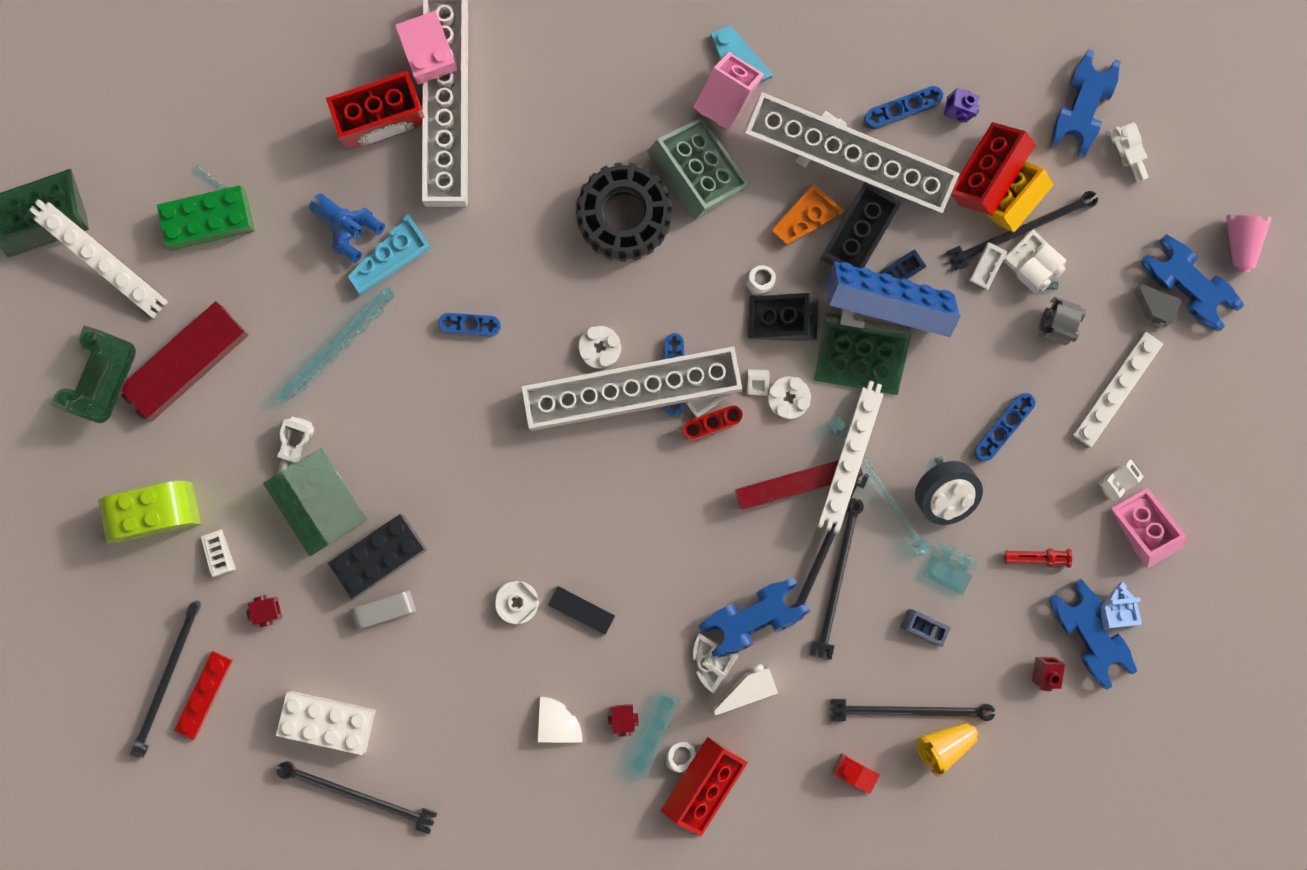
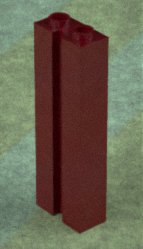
M215 301L118 387L123 392L121 396L127 403H133L136 406L135 412L143 420L154 421L249 335L232 318L227 310Z

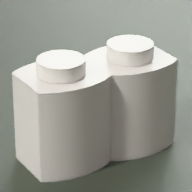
M1046 244L1020 268L1016 277L1034 293H1037L1039 290L1044 291L1051 284L1050 279L1054 276L1058 278L1065 271L1064 265L1067 260L1049 244Z

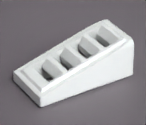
M222 529L201 536L212 577H218L236 570ZM219 537L220 541L209 545L208 540ZM221 545L222 549L215 552L211 551V548ZM223 553V558L214 560V556ZM222 562H225V563H226L225 566H222V567H220V568H217V565H216V564H219V563H222Z

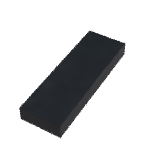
M560 586L557 587L548 604L606 635L615 618V615Z

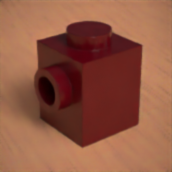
M266 595L253 598L254 602L248 603L246 614L248 620L252 621V625L259 624L260 628L273 625V620L282 618L278 597L267 599Z
M1035 657L1032 682L1043 691L1050 692L1053 689H1061L1065 664L1056 657Z
M633 704L611 706L612 715H608L609 729L613 728V734L618 733V737L631 736V732H635V726H639L638 713H634Z

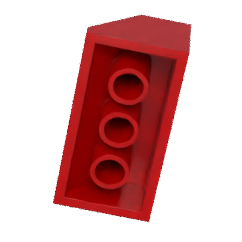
M707 737L678 781L675 789L666 800L661 812L677 825L702 837L748 762L720 743Z

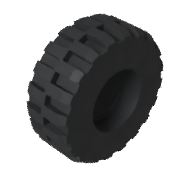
M622 162L614 163V166L609 168L606 165L600 168V172L597 174L593 173L589 177V181L581 187V193L576 202L578 227L585 242L597 254L601 253L610 260L615 258L621 262H626V259H633L635 261L641 259V256L645 254H651L657 246L662 244L670 228L672 203L666 186H663L661 179L657 175L650 173V169L646 167L639 168L635 163L622 165ZM617 195H631L641 201L644 207V217L637 227L630 230H617L607 223L604 217L605 205L611 198Z

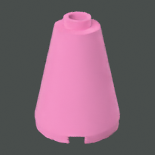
M1226 215L1233 267H1237V271L1251 272V268H1256L1271 223V217L1267 216L1266 221H1263L1262 216L1236 215V219H1231V215Z

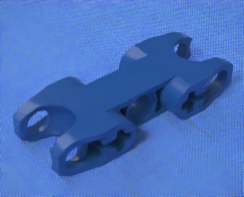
M1090 49L1085 52L1081 62L1073 72L1069 86L1078 89L1071 109L1061 107L1053 125L1050 144L1051 147L1056 148L1063 136L1073 135L1079 142L1077 157L1080 158L1086 156L1090 146L1098 136L1102 121L1093 117L1100 98L1107 101L1111 99L1118 83L1121 61L1115 59L1107 72H1098L1092 65L1094 51Z
M1168 234L1164 235L1159 241L1168 253L1167 261L1159 262L1153 257L1146 255L1140 262L1151 278L1163 289L1170 290L1175 285L1191 300L1186 309L1195 319L1217 332L1221 331L1225 325L1217 314L1219 303H1223L1236 311L1241 309L1244 303L1233 287L1223 278L1214 276L1209 280L1193 266L1198 257L1187 245Z
M791 578L772 583L760 589L756 593L760 602L740 612L732 604L716 611L707 620L702 622L699 628L703 633L714 629L724 631V641L711 652L713 657L717 659L737 654L753 645L750 637L751 634L769 625L772 626L775 633L783 631L811 612L807 604L790 608L784 603L785 595L797 586L795 579Z
M1078 579L1074 584L1079 597L1073 606H1067L1057 594L1051 595L1049 599L1055 617L1063 630L1068 635L1076 630L1088 651L1080 656L1086 669L1104 689L1108 690L1112 687L1108 676V669L1112 663L1119 662L1132 675L1138 671L1131 651L1124 639L1118 633L1110 638L1098 618L1101 616V607L1103 605L1100 599L1082 579Z

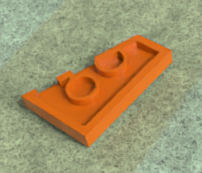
M813 184L771 232L788 246L841 216L846 211Z

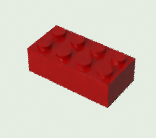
M995 122L990 124L958 176L951 192V196L959 206L993 216L1035 147V143L1028 133L1024 130Z

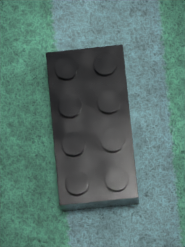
M864 182L820 260L830 266H833L835 261L839 263L846 262L853 267L861 269L864 268L902 203Z
M399 514L328 562V565L350 598L357 599L427 551V549L405 516Z

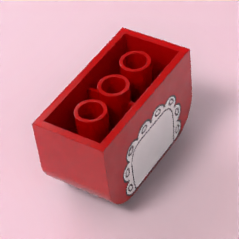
M408 70L326 98L338 137L347 148L367 146L411 131L421 126L423 118H425Z

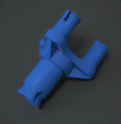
M317 194L315 198L321 204L317 205L311 200L309 210L330 226L329 228L333 232L332 249L338 254H343L352 263H357L362 257V252L349 244L351 237L354 239L359 238L360 235L356 231L362 234L364 230L362 226L364 225L376 235H379L384 231L385 224L374 217L373 213L367 208H362L358 211H350L347 208L342 209L324 194Z

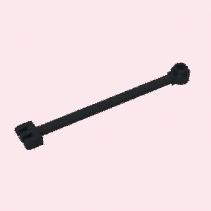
M1086 191L1077 201L1023 224L1015 232H1005L965 251H962L961 246H957L948 250L946 254L950 256L956 253L957 256L951 258L950 262L951 264L957 261L960 262V264L953 267L954 271H957L969 265L968 258L983 252L987 242L997 246L1078 209H1091L1097 204L1098 197L1092 199L1091 204H1086L1085 198L1091 199L1096 195L1093 191Z
M861 471L858 472L848 506L856 488L864 489L869 478L868 474L865 473L862 481L858 479ZM832 524L831 530L827 532L799 597L790 608L805 605L836 533H833L836 524Z
M856 498L851 499L847 508V524L820 642L813 640L810 655L815 656L816 648H819L818 657L823 658L824 652L827 650L828 660L832 659L835 647L828 644L855 523L858 514L864 509V504L860 499L857 500L859 509H852V504L856 502Z
M196 600L189 605L185 621L130 756L144 758L149 747V745L145 744L194 619L200 610V601Z
M830 699V703L839 704V707H830V712H839V716H830V721H846V714L975 716L984 721H990L995 717V714L992 713L987 717L984 715L985 709H989L991 712L995 711L994 707L987 703L974 708L846 706V699Z
M284 761L278 765L282 768L277 769V774L282 779L296 778L418 822L415 830L426 834L431 833V829L425 827L424 824L433 826L435 821L427 818V815L431 817L437 816V812L423 808L421 814L303 772L295 768L294 764L290 761ZM289 766L291 769L290 773H285L283 767Z

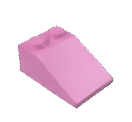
M436 10L396 24L417 84L458 70Z
M1148 488L1111 508L1134 552L1147 569L1184 548L1186 535Z

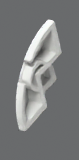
M699 633L693 649V660H696L699 670L696 673L703 685L714 694L739 655L731 654L715 659L711 652L721 644Z
M540 697L538 742H582V733L578 720L565 709L566 706L557 700Z

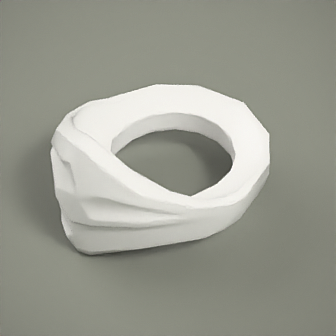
M765 265L752 269L747 278V286L751 294L763 295L769 292L774 287L776 281L775 272ZM761 270L767 271L771 276V281L764 285H759L754 281L755 274Z
M687 742L674 744L666 754V766L668 769L677 773L685 772L696 755L694 747ZM680 747H686L690 752V759L685 764L677 766L672 760L674 752Z

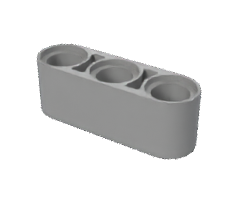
M406 591L350 609L356 630H360L416 612L411 592Z

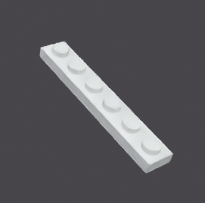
M1148 332L1142 334L1072 436L1089 448L1094 445L1163 346L1162 342Z

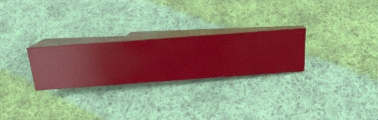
M838 460L735 489L740 511L831 485ZM860 466V469H859V471H861L860 476H863V472H862V469H861V466Z

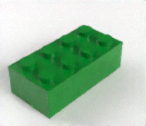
M241 185L157 204L165 246L172 251L255 231L247 193Z

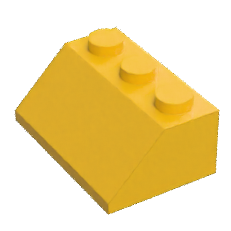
M1025 162L993 216L985 215L1000 227L1015 232L1054 184L1045 169Z

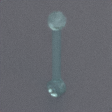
M201 164L196 165L195 170L204 174L220 189L229 188L223 186L205 171Z

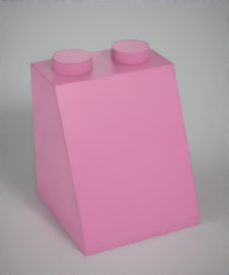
M728 52L713 68L693 108L698 110L701 115L715 121L720 127L729 130L736 123L764 74Z

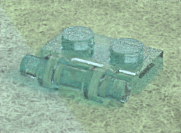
M939 543L936 550L943 553L941 559L932 556L923 575L963 595L972 578V575L966 573L965 570L967 567L976 570L979 562L972 559V556L968 554L964 555L956 551L955 547L951 545L946 546ZM950 557L961 562L958 568L948 563Z

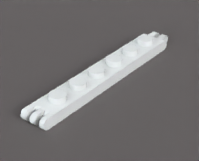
M37 200L35 204L41 210L39 211L34 206L29 209L36 215L34 217L36 222L152 318L157 316L151 309L152 307L158 312L163 309L156 303L157 301L163 305L168 303L164 297L51 203L47 202L45 205L42 201Z
M869 381L867 388L863 387L817 525V527L822 528L824 521H827L825 530L830 531L832 524H836L833 532L836 534L840 531L883 398V394L880 393L882 385L877 384L875 391H873L874 382Z

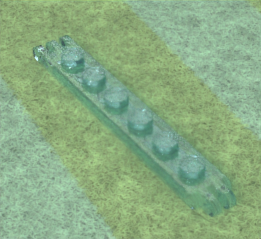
M384 288L276 396V401L285 404L296 394H301L308 387L307 383L312 378L316 379L323 372L322 368L327 363H333L338 357L337 353L342 348H348L354 341L352 338L357 333H363L368 328V323L373 318L377 319L384 312L383 308L394 298V293L391 289Z

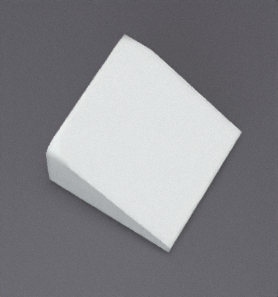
M748 369L747 395L768 396L770 378L768 370Z

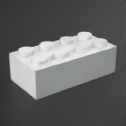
M295 691L286 692L276 736L363 755L367 750L376 710Z

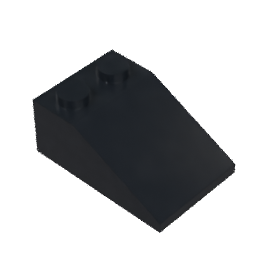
M811 293L750 296L748 338L786 341L817 340L819 298Z

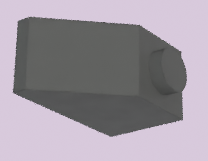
M1143 284L1135 288L1134 293L1146 319L1152 321L1153 325L1161 328L1173 324L1182 300Z

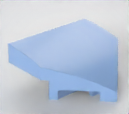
M1120 582L1101 607L1104 629L1142 624L1137 602H1140L1141 599L1139 597L1135 598L1126 589L1127 586L1123 582Z

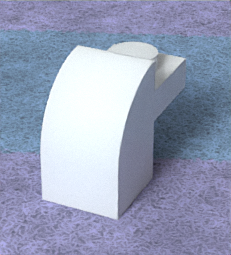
M1130 459L1099 481V485L1102 487L1103 493L1114 502L1121 498L1125 491L1138 484L1144 476Z

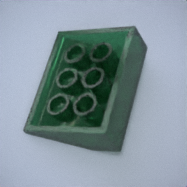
M71 169L0 193V249L7 258L58 241L56 237L34 220L36 215L29 209L34 206L39 211L41 210L35 204L37 200L42 201L45 205L47 202L51 203L83 231L89 230L86 211Z
M825 313L814 381L860 389L863 387L867 388L869 381L874 382L873 391H875L877 384H881L880 392L898 395L911 339L910 327L864 319V328L841 325L840 315Z
M322 447L263 483L309 557L368 520Z

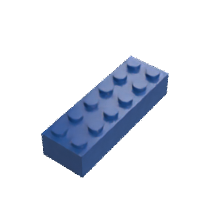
M834 261L825 282L830 306L942 336L951 337L961 317L955 295L948 290L941 291L926 284L919 285L913 283L908 279L901 280L886 273H875L868 268L853 267L846 262L839 263Z

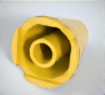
M963 723L916 738L919 741L916 743V748L925 766L930 764L933 768L930 772L936 777H940L977 742L978 731L973 725Z

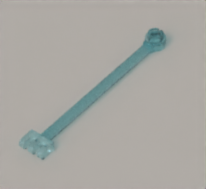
M837 416L830 421L828 428L833 435L838 434L845 442L848 429L844 421ZM864 456L861 467L869 475L870 480L913 541L912 546L917 554L924 555L929 553L931 547L925 538H920Z

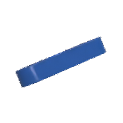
M445 313L439 318V326L446 333L496 336L501 330V323L494 316ZM448 318H451L452 322H459L458 318H461V330H457L458 325H450V328L447 329L443 322L447 321ZM467 319L476 321V327L473 330H466L464 328V323ZM479 319L482 320V324L487 325L490 324V321H493L497 328H493L490 332L487 327H481L482 331H479Z

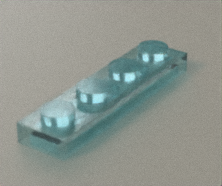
M660 690L626 771L644 779L647 778L681 700L680 697Z

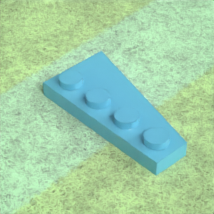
M408 213L403 218V221L389 232L390 235L375 247L376 250L369 257H366L348 276L360 295L366 293L432 249Z

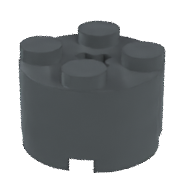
M1058 297L1052 298L1050 301L1053 303L1050 308L1046 307L1039 325V330L1043 331V334H1039V336L1064 346L1068 345L1071 341L1076 342L1080 333L1078 327L1085 318L1086 310L1082 309L1078 304Z

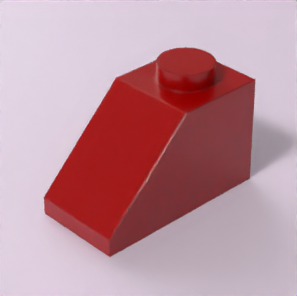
M843 753L832 771L835 776L871 794L880 777L879 773Z

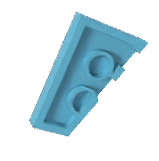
M731 26L711 33V38L720 60L730 52L762 72L764 76L760 82L773 77L771 72Z

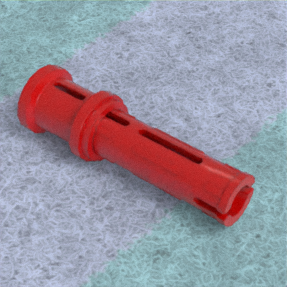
M1048 548L1046 551L1005 550L1004 562L1005 564H1045L1048 567L1058 565L1071 568L1072 550L1053 551L1052 548Z

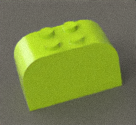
M188 481L166 482L98 499L106 543L118 544L201 524L193 483Z

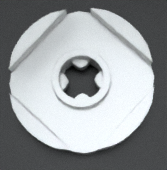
M591 327L582 335L579 341L580 356L592 368L604 369L616 363L620 357V338L608 327ZM603 342L606 350H601L600 353H597L594 345Z
M787 376L780 378L770 388L768 404L772 412L779 417L788 420L796 419L802 416L810 406V390L806 383L798 377ZM787 392L795 395L792 404L783 399L786 397Z
M521 581L506 583L500 588L496 596L497 613L504 621L512 624L528 622L534 617L539 606L538 595L535 589L528 583ZM513 597L517 599L519 597L522 598L521 608H519L518 606L515 608L512 607Z

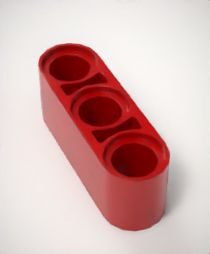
M732 405L689 420L683 427V435L687 440L694 441L734 427L742 420V410L738 406ZM731 410L736 411L738 420H728L727 412ZM709 418L717 419L718 427L715 429L709 428L706 423ZM689 425H695L698 428V434L690 436L686 428Z

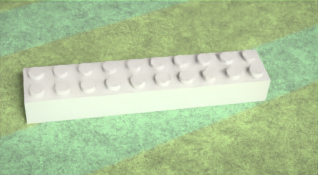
M423 0V15L436 10L458 70L423 83V113L425 118H423L422 202L425 207H468V0Z
M759 92L743 131L941 213L944 211L960 174L763 92Z
M734 346L521 386L528 426L531 431L742 392Z

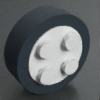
M947 461L932 467L921 477L915 489V501L927 520L938 525H950L965 519L978 507L983 496L981 481L969 465L960 461Z

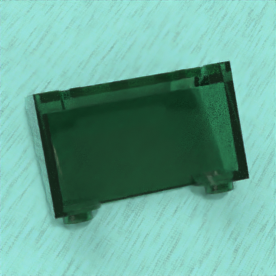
M84 325L79 336V342L83 348L91 351L76 390L74 391L69 388L58 390L54 395L51 405L87 420L104 423L110 418L134 361L136 348L126 340Z

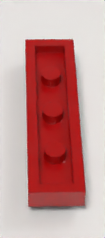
M216 651L211 652L174 729L175 732L192 740L196 739L233 659Z

